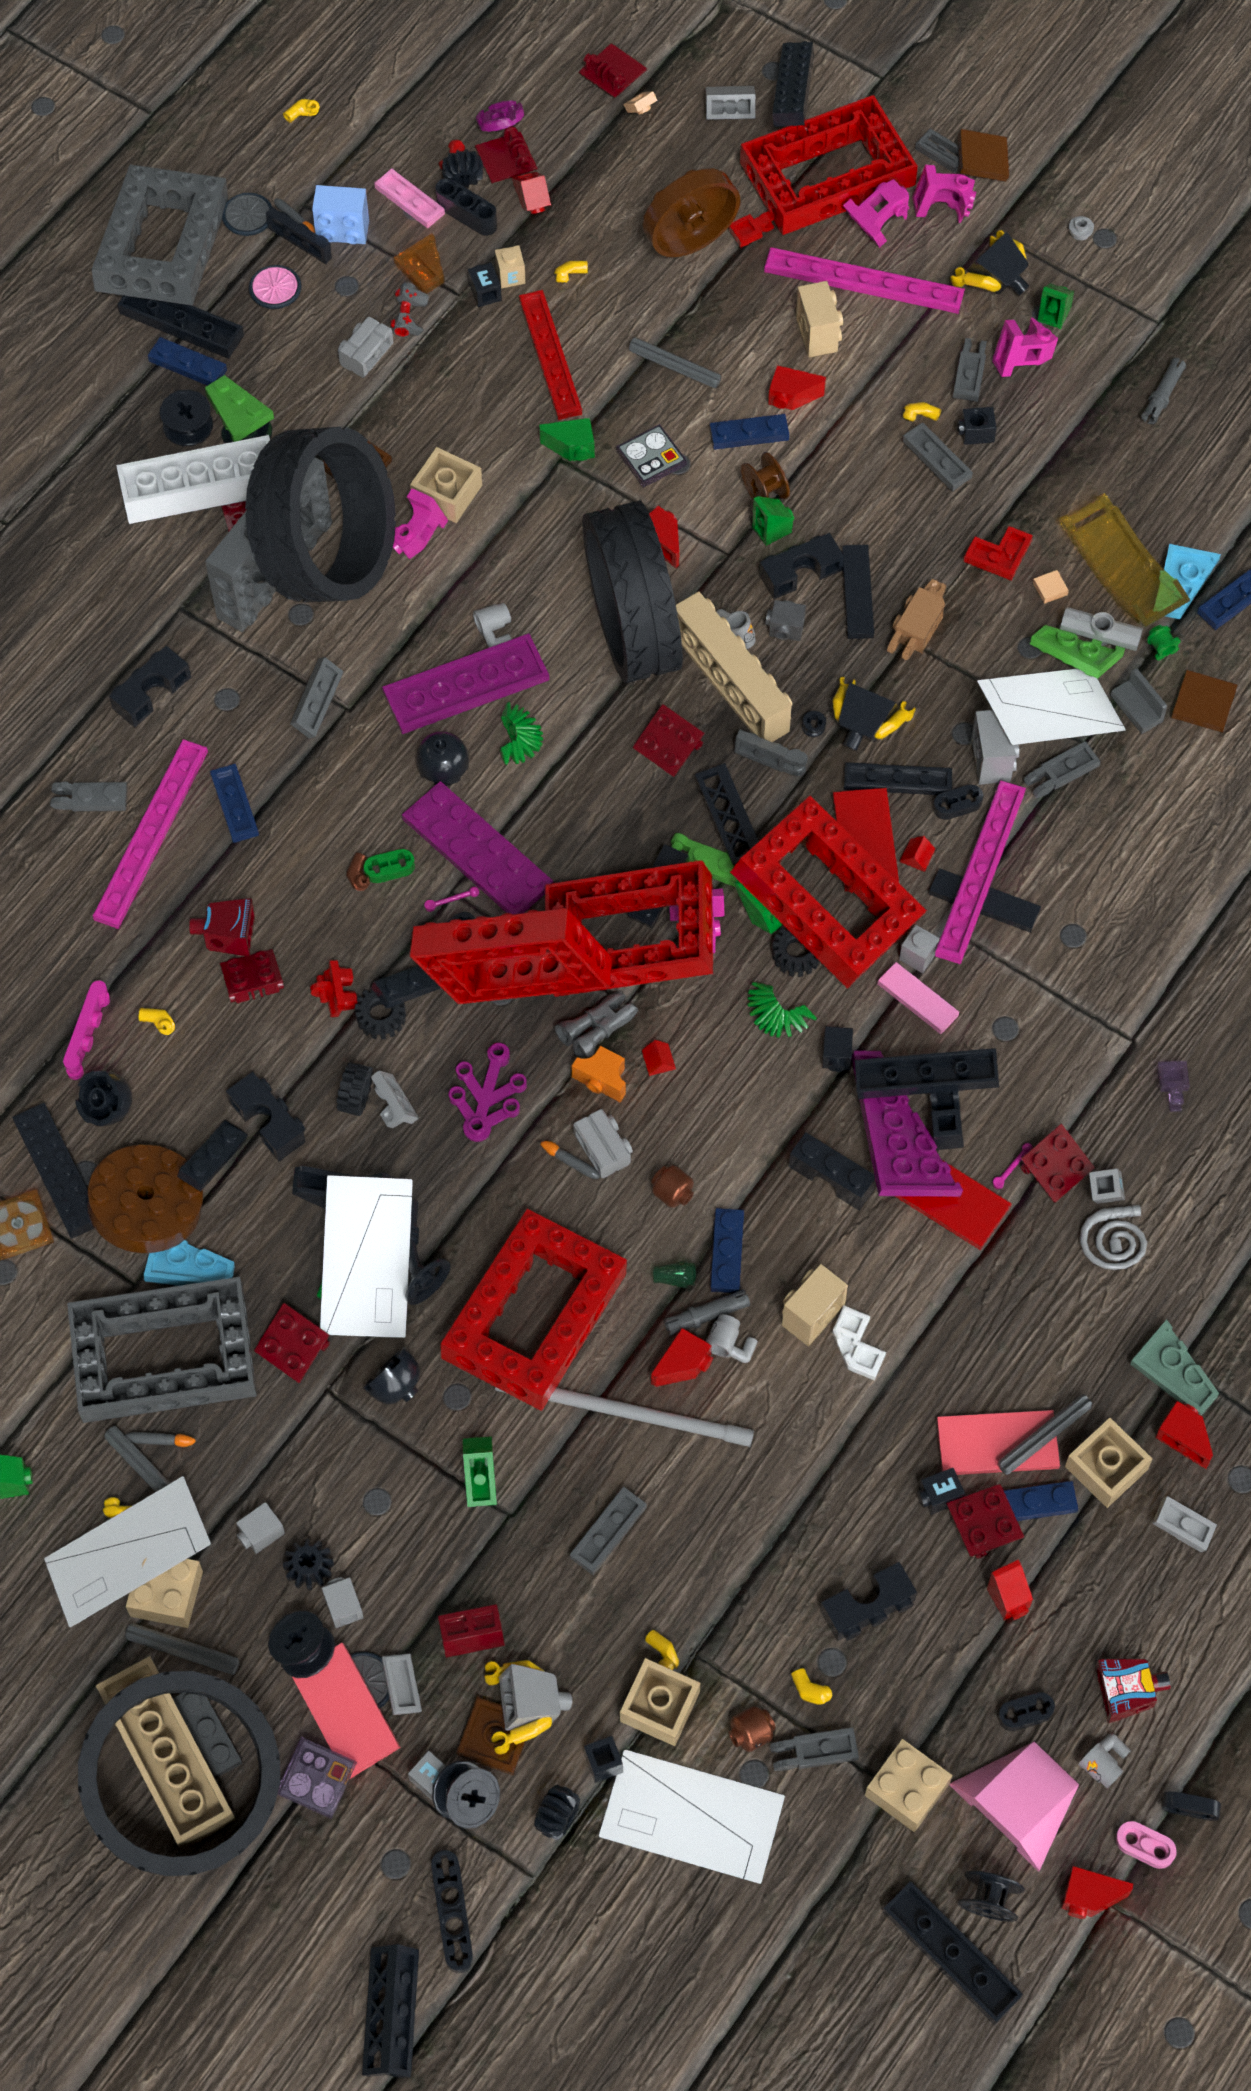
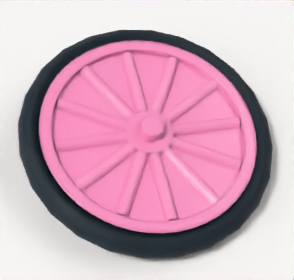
M282 265L266 266L252 276L249 282V294L262 307L268 309L284 308L298 298L302 287L301 280L298 274L289 267Z

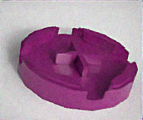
M513 100L497 102L488 107L489 111L484 113V110H481L476 116L478 128L482 131L502 130L522 120L525 115L524 109L520 102L516 104V101Z

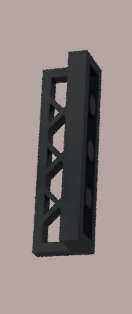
M726 763L697 773L695 776L734 867L740 858L745 855L735 856L733 850L736 843L745 844L749 851L759 841ZM717 775L719 781L717 790L707 787L704 780ZM718 797L727 800L729 807L726 812L715 808L714 805ZM727 820L736 822L738 826L736 834L724 830Z
M399 1944L371 1948L362 2076L389 2075L398 2078L411 2077L419 1949ZM388 1954L387 1966L382 1971L381 1956ZM384 1986L386 1989L385 1998L380 2003L378 2000L379 1992ZM382 2018L383 2030L378 2035L376 2033L377 2023ZM380 2051V2067L374 2068V2056Z

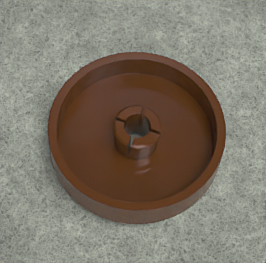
M714 168L697 171L690 170L684 176L678 178L654 195L652 203L643 216V231L654 249L663 256L681 257L692 254L711 244L727 230L738 213L740 194L729 177L721 170Z
M142 1144L122 1148L104 1158L95 1168L88 1186V1214L97 1232L114 1246L136 1253L161 1252L183 1242L194 1231L199 1222L203 1201V1190L200 1192L177 1177L180 1168L187 1160L167 1148ZM147 1191H148V1199H147V1200H143V1199L146 1198Z

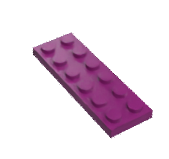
M528 633L383 686L382 690L401 733L405 734L549 681L550 678L540 654Z
M441 781L402 814V820L506 913H524L545 895V885L554 883L551 878Z

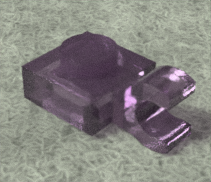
M1187 1061L1159 1062L1157 1069L1160 1092H1169L1170 1112L1182 1111L1181 1105L1184 1104L1182 1091H1188L1190 1087Z

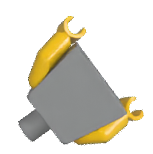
M523 1660L504 1663L503 1667H499L496 1662L492 1661L485 1665L487 1673L495 1672L492 1675H485V1682L488 1685H496L500 1682L505 1730L510 1731L508 1735L504 1732L493 1734L492 1742L498 1740L505 1741L502 1746L494 1749L497 1754L506 1753L509 1750L510 1743L514 1742L517 1745L535 1738L551 1727L552 1722L560 1715L561 1710H570L572 1706L571 1693L558 1692L556 1676L545 1672L531 1661Z

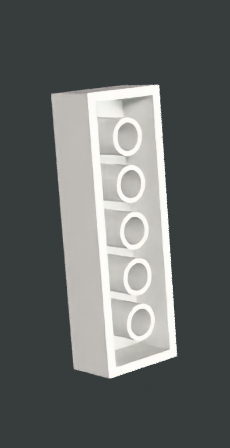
M269 435L116 465L129 524L246 501L247 486L251 471L254 469L253 465L260 451L270 441Z

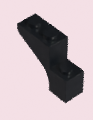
M308 1166L295 1167L292 1194L326 1209L327 1176L397 1178L385 1172L357 1176Z

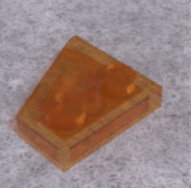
M433 233L394 257L395 265L421 292L427 294L444 283V274Z

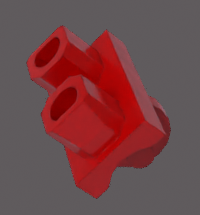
M330 961L329 969L324 971L323 975L316 977L317 983L311 985L310 992L312 996L319 997L321 1003L328 1002L330 1017H339L342 1011L355 1008L357 995L355 991L343 992L342 987L351 986L353 983L352 968L339 967L338 961Z

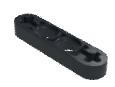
M442 1850L434 1855L431 1867L444 1956L447 1967L452 1972L464 1973L473 1964V1951L460 1865L457 1856L453 1852ZM447 1858L449 1863H454V1866L449 1867L451 1880L457 1877V1882L446 1881L438 1884L439 1880L445 1881L442 1868H437L438 1865L442 1864V1859ZM453 1888L458 1891L459 1898L454 1904H446L442 1901L441 1895L445 1889ZM459 1919L462 1921L464 1926L460 1934L450 1935L446 1931V1924L449 1920ZM466 1939L467 1943H460L462 1954L468 1955V1958L463 1960V1965L457 1966L456 1961H450V1958L455 1957L456 1954L454 1944L447 1946V1942H459Z

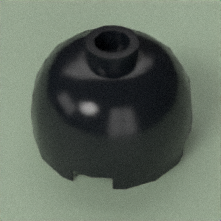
M435 732L428 735L421 741L416 752L417 770L423 779L425 777L428 781L434 782V785L440 781L445 786L459 782L461 780L460 777L469 769V753L463 740L449 732Z
M91 1071L79 1081L78 1086H81L79 1099L75 1100L79 1115L86 1123H92L96 1126H110L121 1121L130 1111L132 1091L130 1085L121 1075L113 1071Z
M403 1347L401 1351L395 1353L380 1368L379 1372L375 1375V1379L372 1380L370 1378L363 1389L375 1400L384 1404H395L402 1399L408 1402L418 1392L415 1386L420 1379L421 1370L414 1356Z

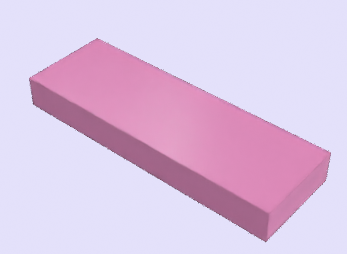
M392 168L374 183L375 189L426 228H429L445 214V209Z
M897 962L878 980V985L939 1034H942L959 1016L958 1010Z

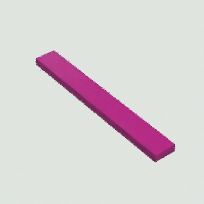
M772 247L770 248L764 268L766 273L813 283L827 281L831 287L959 314L965 289Z
M184 739L182 740L93 914L94 921L119 929L208 753L207 747Z
M1000 780L935 952L936 957L958 964L962 963L1026 788Z

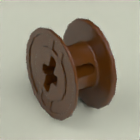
M764 452L761 455L762 469L758 471L749 463L741 465L742 480L753 501L757 496L769 498L768 494L772 491L782 499H787L790 496L789 484L785 473L770 453Z

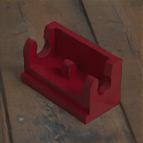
M497 1604L438 1616L446 1658L505 1646Z

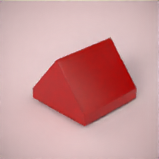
M925 836L911 838L900 862L925 872L936 848Z
M654 1040L642 1049V1055L649 1076L676 1070L668 1043Z

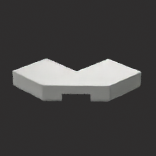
M843 1306L833 1328L832 1334L847 1369L875 1381L886 1352L861 1342L870 1321V1316Z

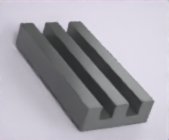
M929 129L916 143L915 150L955 173L959 166V157L955 156H959L958 145L934 130Z

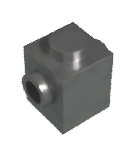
M775 600L773 610L768 609L765 625L770 626L769 636L780 640L800 641L805 621L806 605L796 604L788 600Z

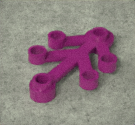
M495 1043L488 1049L487 1055L490 1064L483 1089L473 1076V1068L470 1063L461 1062L456 1066L458 1079L465 1083L478 1103L476 1113L473 1112L465 1101L466 1094L462 1087L456 1086L451 1088L449 1100L451 1104L456 1105L465 1119L463 1125L465 1136L474 1142H481L487 1139L491 1133L492 1126L507 1118L516 1117L520 1112L519 1102L513 1098L507 1099L503 1103L502 1109L487 1116L489 1107L514 1093H521L527 1088L526 1077L522 1074H514L510 1078V1083L494 1091L500 1068L506 1066L510 1060L509 1049L502 1043ZM502 1050L503 1054L497 1056L494 1054V1051ZM466 1068L469 1070V1072L467 1074H461L460 1070ZM517 1080L523 1082L521 1086H515L513 1083ZM455 1093L462 1095L460 1099H454L452 1096ZM509 1105L516 1106L514 1111H508L506 1108ZM475 1124L482 1125V1128L480 1130H474L472 1126Z

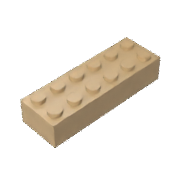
M697 592L678 603L676 609L682 647L747 728L760 738L770 742L790 732L792 706L790 697L778 689L773 676L770 673H765L761 668L759 659L747 651L742 638L738 635L735 636L731 631L728 621L716 613L711 600L705 599L700 592Z
M149 1656L97 1684L96 1687L106 1705L118 1692L139 1679L159 1674ZM170 1693L143 1701L131 1708L115 1723L182 1852L236 1822L228 1803Z

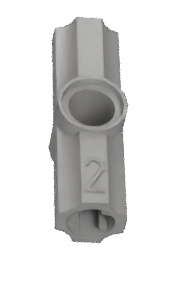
M1069 607L1065 610L1060 627L1061 630L1087 637L1091 642L1092 639L1102 641L1101 646L1112 644L1133 651L1137 650L1143 628L1115 621L1106 612H1099L1094 615Z

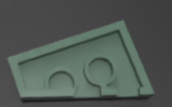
M1166 1319L1133 1358L1130 1365L1178 1402L1193 1406L1197 1409L1199 1415L1202 1416L1216 1400L1219 1392L1202 1368L1194 1362L1187 1352V1347L1182 1340L1178 1339L1172 1330L1173 1327Z

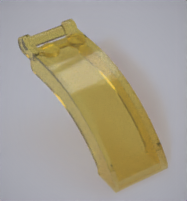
M1105 493L1097 496V500L1070 516L1064 515L1059 518L1062 528L1068 533L1103 587L1118 605L1144 628L1190 601L1179 581L1170 576L1151 556L1119 508L1113 506ZM1100 509L1106 512L1079 529H1076L1074 525Z

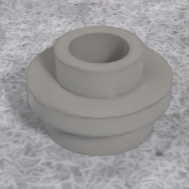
M1078 216L1069 223V232L1076 240H1086L1093 233L1094 224L1087 217Z

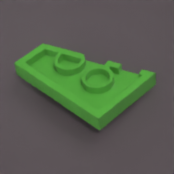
M225 375L205 387L209 401L216 413L220 415L224 427L231 434L233 442L242 440L274 419L271 409Z
M1044 625L1032 635L1030 645L1038 648L1041 652L1050 654L1060 659L1063 663L1071 665L1097 679L1120 660L1125 651V648L1116 646L1115 650L1101 646L1102 641L1092 639V642L1079 640L1075 633Z

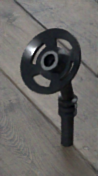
M416 1200L411 1202L409 1269L412 1274V1281L405 1294V1300L410 1305L419 1304L433 1295L446 1280L451 1267L446 1259L435 1260L425 1267L423 1265L420 1266L416 1247L419 1243V1227L417 1226L418 1201ZM440 1266L438 1274L434 1275L436 1271L435 1268Z

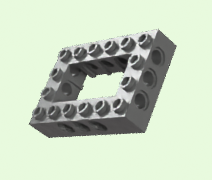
M129 165L92 267L95 291L193 305L222 220L226 202L228 201L226 178ZM147 205L159 206L160 209H165V207L180 209L189 213L172 262L131 256V253L135 252L136 249L135 242L137 236L141 235V225L144 217L148 215Z
M314 458L308 467L300 496L301 529L308 551L314 549L318 538L323 532H327L332 525L324 462L317 458ZM247 510L205 561L217 619L242 633L248 625L251 626L256 621L260 610L269 605L273 594L276 592V588L274 586L271 587L263 577L254 559L255 555L252 553L247 535L245 515Z
M240 1277L67 1303L78 1412L83 1423L257 1396L245 1296ZM216 1320L221 1340L219 1349L223 1360V1373L216 1364H204L202 1368L182 1371L181 1368H177L175 1372L156 1375L145 1373L146 1376L124 1380L122 1377L108 1382L104 1337Z

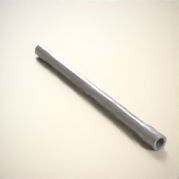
M495 1387V1391L504 1392ZM556 1388L548 1400L714 1437L751 1447L754 1434L752 1429L718 1424Z

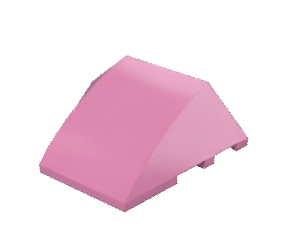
M1035 1742L949 1784L971 1807L974 1805L1018 1847L1017 1851L1038 1872L1079 1786Z

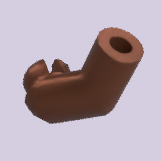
M355 853L346 873L352 887L358 891H364L370 885L369 877H366L362 871L367 857L361 853Z

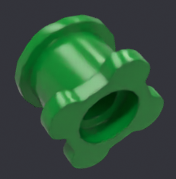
M1158 625L1148 633L1147 643L1153 645L1157 651L1155 655L1157 661L1179 650L1178 644H1180L1181 640L1178 637H1172L1169 626Z

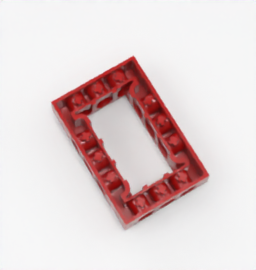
M874 95L805 120V125L788 126L742 143L740 151V164L767 210L773 216L774 222L782 235L846 212L843 205L850 199L857 206L861 205L875 192L878 185L883 182L888 183L894 179L905 189L916 185L918 166ZM862 141L873 159L871 164L855 170L854 168L849 169V172L834 178L828 177L826 181L813 186H804L799 190L798 198L796 197L791 188V182L789 179L786 180L781 171L782 169L854 142Z
M811 796L805 799L742 856L730 872L847 989L907 933L927 911ZM806 836L808 837L806 841L808 851L812 855H816L830 869L829 872L832 875L835 873L849 887L848 891L851 894L855 893L869 907L868 910L873 915L880 917L857 940L780 865L783 858L789 852L793 853Z
M703 860L546 884L545 911L552 910L555 907L568 908L581 924L582 919L672 905L679 907V923H676V929L679 932V948H677L674 942L663 940L660 941V944L646 946L636 944L633 948L607 949V952L612 957L610 988L553 995L558 997L713 974L712 874Z
M555 907L547 911L530 910L522 914L504 913L497 917L479 916L475 919L464 921L454 919L450 922L439 924L429 922L422 926L413 927L410 957L457 1004L610 988L612 957L568 908Z
M527 1209L441 1342V1359L542 1411L626 1276L627 1259ZM533 1255H536L546 1260L548 1265H556L571 1273L573 1278L578 1279L579 1277L582 1280L533 1359L530 1360L488 1338L489 1329L497 1316L501 1317L503 1314L504 1305L511 1294L517 1292L518 1283L526 1271L529 1272L531 1270Z

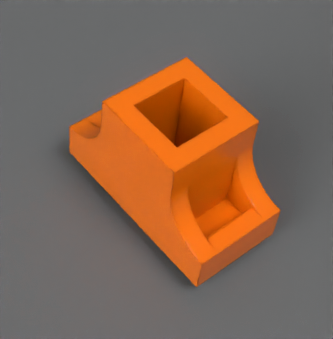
M600 1046L592 1057L586 1059L576 1058L572 1064V1078L584 1083L594 1093H603L621 1102L626 1094V1082L621 1079V1075L625 1070V1058Z

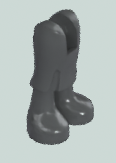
M617 991L609 995L593 1009L585 1011V1014L574 1020H565L555 1026V1032L565 1046L569 1047L573 1044V1051L576 1057L582 1059L590 1058L596 1053L595 1047L604 1038L608 1039L615 1030L631 1021L639 1010L633 1003H629L615 1014L613 1011L626 998L622 991ZM588 1027L592 1028L591 1031L580 1036V1034Z

